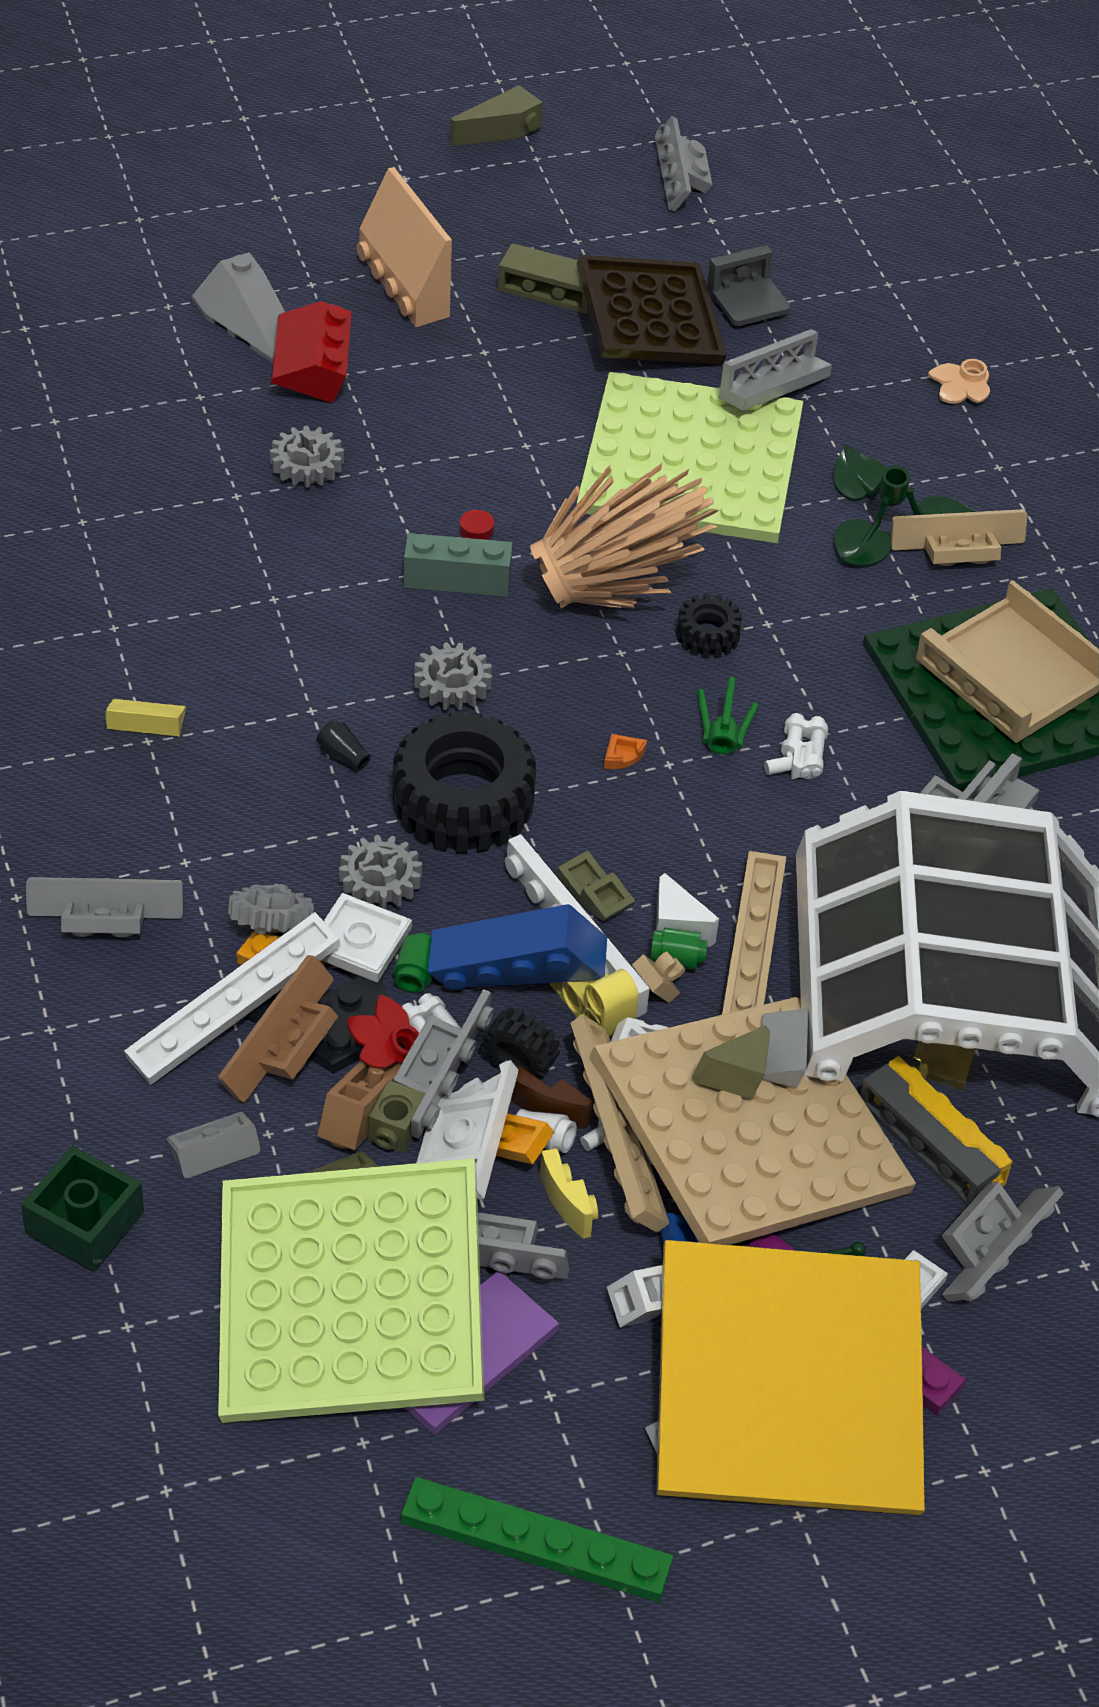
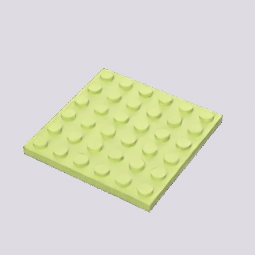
M609 372L577 504L609 465L611 472L595 492L610 476H613L614 482L585 514L592 515L620 489L626 490L662 463V469L649 478L652 480L651 483L663 475H667L666 482L687 469H689L688 475L674 483L678 484V488L698 478H703L700 485L683 494L705 486L707 493L703 495L704 500L710 497L713 498L714 503L697 512L695 516L711 508L717 509L718 512L697 522V529L714 524L718 527L706 531L707 533L778 543L803 401L777 397L742 411L719 399L720 388Z
M474 1158L223 1181L218 1416L221 1423L485 1401L477 1175Z

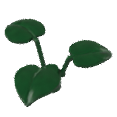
M848 445L842 449L836 461L834 485L843 497L852 501H859L867 495L870 498H875L879 493L882 499L877 517L872 526L863 519H850L841 523L837 528L834 536L835 549L840 560L848 565L868 567L878 564L888 556L892 547L891 535L878 528L887 506H897L906 497L909 500L914 515L976 511L965 504L943 496L923 498L918 509L913 495L914 488L908 487L910 475L906 469L900 466L886 468L879 461L855 451Z

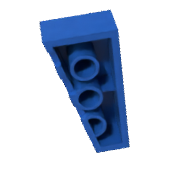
M570 904L434 929L431 935L428 973L441 982L444 987L454 990L465 987L598 980L605 977L607 936Z

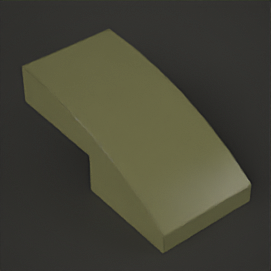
M589 851L560 865L556 870L555 875L567 890L588 911L602 921L608 920L635 903L634 898L614 872L606 875Z

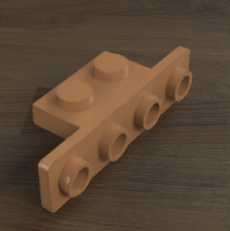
M307 955L219 1074V1081L237 1101L246 1102L267 1072L294 1079L338 1018V1015L330 1006L318 1004V1001L332 984L333 977L316 956Z

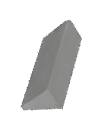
M798 1009L762 1015L761 1027L766 1025L770 1030L766 1070L762 1080L795 1088L798 1087L807 1066L808 1010Z
M243 1112L229 1115L166 1138L168 1147L184 1178H190L258 1154L261 1150L255 1125Z

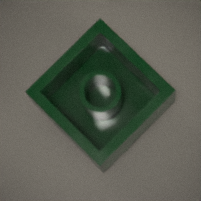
M72 1145L21 1203L25 1233L95 1271L144 1212L142 1184L138 1180Z

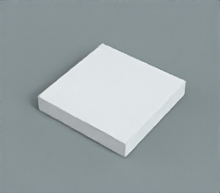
M342 893L324 920L329 928L340 938L341 946L321 961L378 983L405 937H407L412 929V920Z

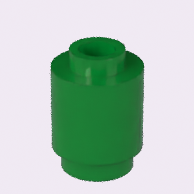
M664 927V931L654 930L650 959L656 961L660 955L669 952L673 959L676 957L685 969L696 970L697 963L705 964L708 941L700 940L701 932L667 927Z
M425 933L412 934L405 937L394 967L396 985L406 992L420 993L432 981L433 976L428 973L431 946L430 935Z

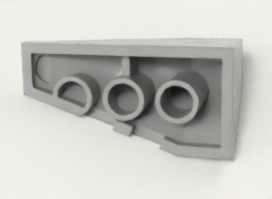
M250 253L236 255L220 261L192 295V301L206 320L212 324L220 323L227 328V334L233 338L241 337L250 343L251 350L272 363L277 317L285 312L264 271Z

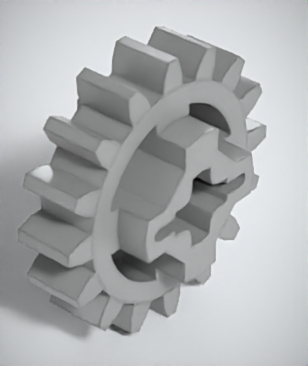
M304 426L302 431H298L293 427L291 428L290 435L280 433V441L273 440L270 464L273 465V472L280 473V480L282 481L291 478L292 485L294 486L300 481L304 482L306 487H310L311 482L315 481L319 485H323V478L326 477L327 479L334 480L335 472L342 471L344 449L341 448V440H334V433L332 432L325 435L322 434L321 427H318L315 431H310L308 426Z
M446 642L442 650L431 646L430 655L421 653L420 662H416L414 665V687L419 688L420 698L429 696V705L431 706L441 702L443 703L444 710H447L450 704H455L458 710H462L463 703L467 702L471 706H476V697L480 699L486 698V692L491 690L492 665L486 664L487 656L485 654L476 656L475 647L463 650V643H458L456 648H451L448 642Z
M375 835L374 842L371 843L365 838H361L359 848L349 845L348 855H341L339 882H343L344 894L352 892V897L360 900L364 899L370 904H374V902L379 903L381 908L386 909L387 902H393L397 907L401 906L402 896L412 899L414 897V889H420L422 862H418V852H409V843L406 841L396 845L394 836H391L387 842H383L380 835Z
M276 883L274 885L262 886L255 884L250 889L242 888V892L233 891V895L229 897L228 914L231 920H238V925H251L250 929H254V932L259 934L287 933L313 914L314 904L311 898H304L303 893H292L291 889H288L286 885Z

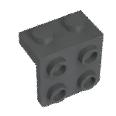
M768 245L710 259L707 289L735 326L788 314L790 311V304L770 279L773 252Z

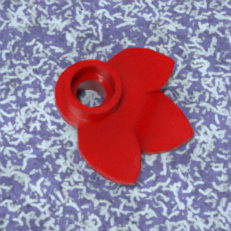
M380 995L376 1001L374 1016L357 1015L347 1019L351 1037L358 1044L364 1046L360 1052L359 1059L373 1068H387L395 1062L402 1064L419 1034L414 1027L409 1026V1017L404 1008L384 995ZM397 1042L402 1043L406 1050L401 1048Z

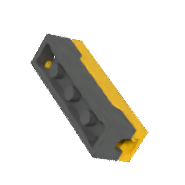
M897 1056L889 1064H885L863 1079L860 1096L873 1117L967 1206L988 1183L999 1182L1002 1187L1006 1185L1012 1160L1008 1157L1005 1150L991 1142L979 1130L974 1121L965 1118L951 1105V1102L943 1093L937 1092L923 1079L921 1073L915 1067L909 1066L900 1056Z

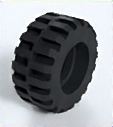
M451 712L448 717L442 718L441 714L429 719L428 724L422 722L411 730V734L405 735L399 743V748L395 751L393 758V801L396 815L402 820V825L411 834L416 832L417 839L425 844L429 842L434 843L436 849L447 851V848L456 849L457 853H467L468 849H477V852L490 849L492 844L498 847L509 840V835L512 837L517 835L524 828V824L530 819L535 796V756L531 752L528 742L523 737L519 738L517 730L510 725L503 726V722L491 716L490 719L483 718L481 713L471 712V715ZM468 774L481 777L490 782V784L473 790H459L442 785L438 780L451 775Z

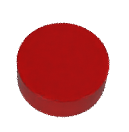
M471 510L461 516L460 534L463 538L488 540L493 536L494 518L488 512Z

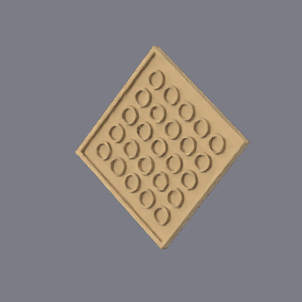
M797 997L596 1045L591 1052V1059L699 1243L735 1244L910 1194L916 1185V1182L847 1074L843 1081H825L820 1078L803 1075L797 1088L762 1080L753 1099L698 1084L692 1078L705 1051L760 1028L761 1017L765 1013L801 1009V1002Z

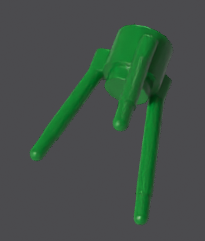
M733 676L728 679L723 716L716 718L712 724L710 723L704 690L700 688L697 691L704 731L702 742L708 744L713 752L723 755L733 753L736 748L741 749L743 747L744 737L759 707V704L756 702L751 705L739 728L736 721L731 717L736 681Z

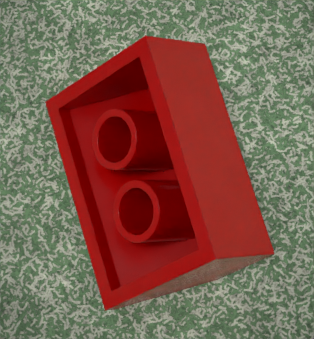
M320 301L279 314L276 322L270 383L333 403L347 376L352 311Z

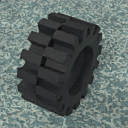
M703 594V599L701 600L696 595L692 597V602L687 599L683 603V607L679 609L676 635L678 643H682V648L685 651L691 648V655L697 656L701 652L703 653L702 658L709 659V654H714V658H721V652L728 655L731 653V648L736 649L740 639L742 614L739 613L737 605L732 606L730 599L727 598L722 602V596L716 595L715 599H710V594ZM700 624H713L719 628H704Z
M507 1008L506 1011L502 1010L484 1033L481 1045L486 1047L483 1050L484 1054L492 1056L490 1062L493 1066L511 1060L517 1068L521 1066L536 1078L542 1079L560 1053V1049H558L560 1046L559 1040L553 1039L555 1033L553 1030L547 1031L545 1029L547 1024L543 1020L540 1023L535 1021L536 1015L529 1013L528 1016H525L522 1009H517L515 1012L513 1008Z

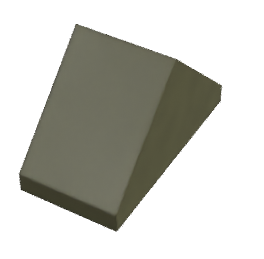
M765 1025L705 1051L692 1078L698 1084L753 1099L765 1075L770 1030Z

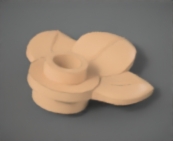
M967 359L962 362L961 366L951 363L942 364L928 372L930 378L943 384L940 388L939 398L945 403L957 404L967 398L973 402L980 403L989 396L990 388L987 384L989 372L986 364L978 359Z

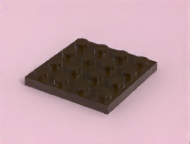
M579 255L576 264L602 358L707 364L724 363L727 354L699 262Z

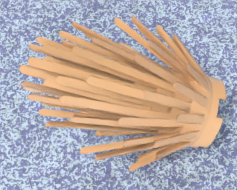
M661 463L626 490L620 489L596 512L574 527L613 484V476H610L595 492L611 472L610 465L563 521L580 492L579 487L576 486L568 499L565 498L543 539L530 545L534 559H539L541 562L542 577L557 604L559 603L561 608L573 602L616 608H635L633 604L637 603L633 598L613 597L612 595L671 594L672 592L668 588L652 589L648 585L667 582L668 578L665 576L623 581L615 580L657 573L658 569L656 567L687 558L688 555L705 550V548L697 543L681 548L683 547L681 541L718 527L710 524L697 529V522L718 512L717 509L711 508L695 516L697 512L714 503L713 498L710 497L704 500L703 495L707 493L705 486L683 494L700 485L703 478H698L678 488V484L674 483L688 475L689 469L668 482H666L667 475H663L651 483L652 480L649 478L662 469Z

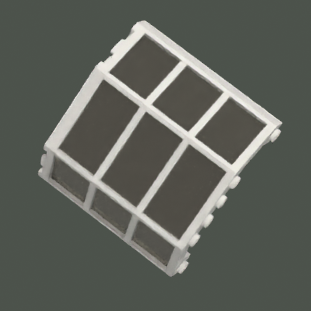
M898 791L887 796L888 802L869 809L865 805L840 815V822L822 829L819 825L805 830L796 853L801 1009L809 1011L807 1066L804 1076L820 1078L825 1081H843L853 1057L902 1039L955 1045L967 1049L977 1048L999 1051L1005 1054L1036 1056L1043 1059L1063 1060L1087 1086L1076 1106L1077 1113L1099 1117V869L1096 865L1092 866L1087 861L1082 848L1071 835L1067 836L1059 827V821L1051 812Z

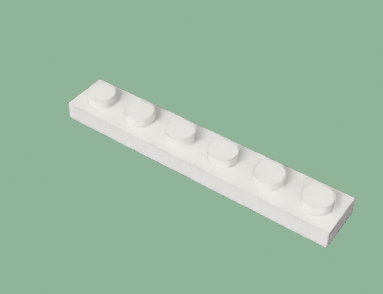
M521 834L508 840L507 857L505 858L507 871L513 878H518L523 884L533 903H538L542 909L570 904L600 930ZM607 938L605 972L609 975L619 969H625L631 975L638 990L637 1018L647 1013L650 988Z
M314 912L124 1050L126 1058L149 1085H152L283 989L307 955L316 956L321 961L340 947V938Z

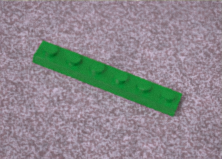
M415 1477L401 1513V1524L658 1603L661 1601L674 1555L419 1477Z

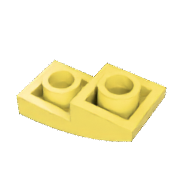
M558 1148L542 1151L540 1177L551 1203L562 1219L582 1238L591 1237L592 1221L598 1219V1207L594 1194H587L583 1179L572 1181L570 1167L568 1163L562 1164Z

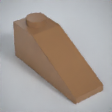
M360 1061L327 1093L317 1136L330 1141L335 1147L356 1150L368 1137L369 1114L388 1080L393 1081L402 1064L395 1062L387 1068L379 1069L368 1066Z

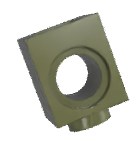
M388 1080L368 1116V1140L376 1143L383 1149H393L406 1154L415 1138L411 1136V1120L426 1093Z

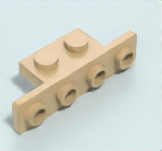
M1024 509L895 516L892 518L891 548L893 550L925 549L932 563L941 566H952L960 562L985 564L989 561L1001 560L1002 548L1000 544L1025 542L1028 514Z

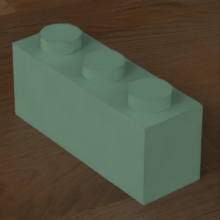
M408 533L404 554V588L508 597L513 542Z

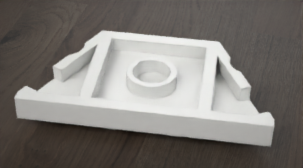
M511 1060L501 1063L499 1065L501 1073L482 1083L477 1077L463 1085L460 1090L451 1093L450 1096L445 1095L441 1098L438 1104L441 1107L439 1116L432 1129L426 1128L416 1162L426 1163L474 1158L477 1175V1199L479 1200L485 1198L519 1071Z

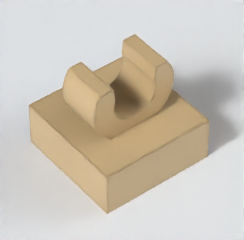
M669 952L660 955L655 962L643 954L632 964L651 991L668 1003L680 994V991L672 981L679 978L686 969L676 957L673 959Z

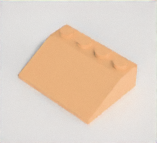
M395 167L388 168L359 228L357 253L361 261H365L371 268L374 278L379 279L383 284L387 295L393 298L399 305L402 315L407 316L415 327H419L450 317L452 239Z

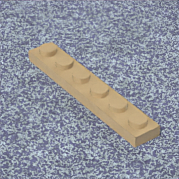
M749 851L722 1015L764 1005L786 856Z
M582 1014L571 1022L575 1036L573 1045L584 1064L585 1071L583 1076L591 1088L595 1099L593 1104L594 1111L603 1124L606 1134L603 1138L604 1143L612 1153L616 1165L614 1175L618 1183L623 1187L627 1200L625 1202L626 1212L635 1223H641L651 1230L658 1232L670 1223L647 1153L590 1057L594 1046L610 1042L607 1030Z

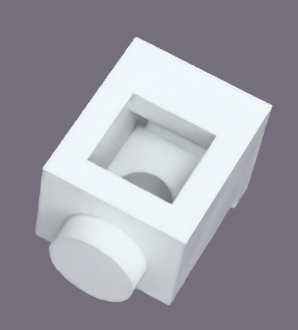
M663 1265L632 1271L607 1286L620 1328L648 1322L662 1314Z

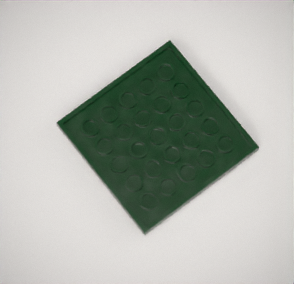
M1053 588L1031 593L1033 597L1088 640ZM998 602L864 635V648L949 784L962 792L989 760L996 764L991 775L992 778L1012 753L1022 758L1017 777L1099 756V692L1016 743L916 659L921 633L932 628L942 636Z

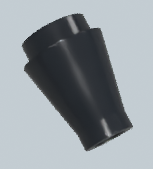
M332 720L317 735L316 742L320 745L322 752L350 766L356 772L361 771L371 759V755L363 748L344 722L339 723L337 720Z

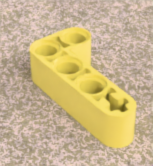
M619 969L609 975L605 972V977L598 980L549 983L577 1018L582 1014L604 1027L609 1037L613 1036L620 1021L627 1017L636 1019L638 990L633 978L625 969Z

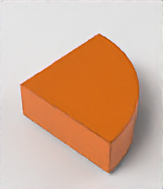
M611 734L604 769H622L638 762L645 754L647 740Z

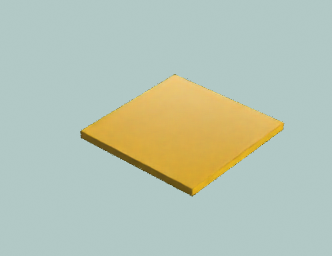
M665 1240L663 1246L656 1495L922 1515L925 1511L920 1261Z

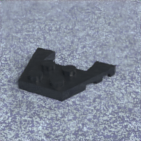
M344 970L352 980L323 995L318 1001V1004L330 1006L338 1015V1018L328 1030L326 1037L320 1041L308 1059L332 1074L360 1060V1052L364 1046L358 1044L351 1037L347 1019L357 1015H375L378 997L380 995L388 997L382 977L377 983ZM270 997L244 1016L243 1019L247 1021L248 1018H251L258 1023L275 1000V997Z

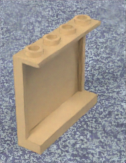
M1013 580L1009 582L1006 598L942 636L932 628L920 635L916 659L1016 743L1099 692V649Z

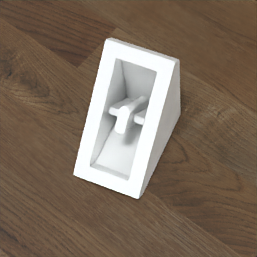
M666 873L660 876L657 896L656 930L664 931V927L697 931L701 932L700 940L708 941L707 947L715 944L719 918Z

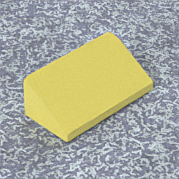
M113 699L105 713L107 729L180 736L186 706Z

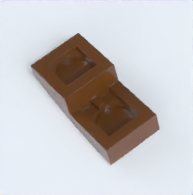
M519 1066L517 1068L519 1071L511 1102L527 1111L567 1115L569 1120L576 1123L578 1129H586L590 1125L591 1099L562 1078L550 1088L523 1067Z

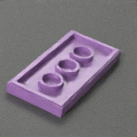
M498 1271L480 1285L484 1393L559 1330V1323L502 1272ZM474 1402L405 1407V1409L435 1436Z

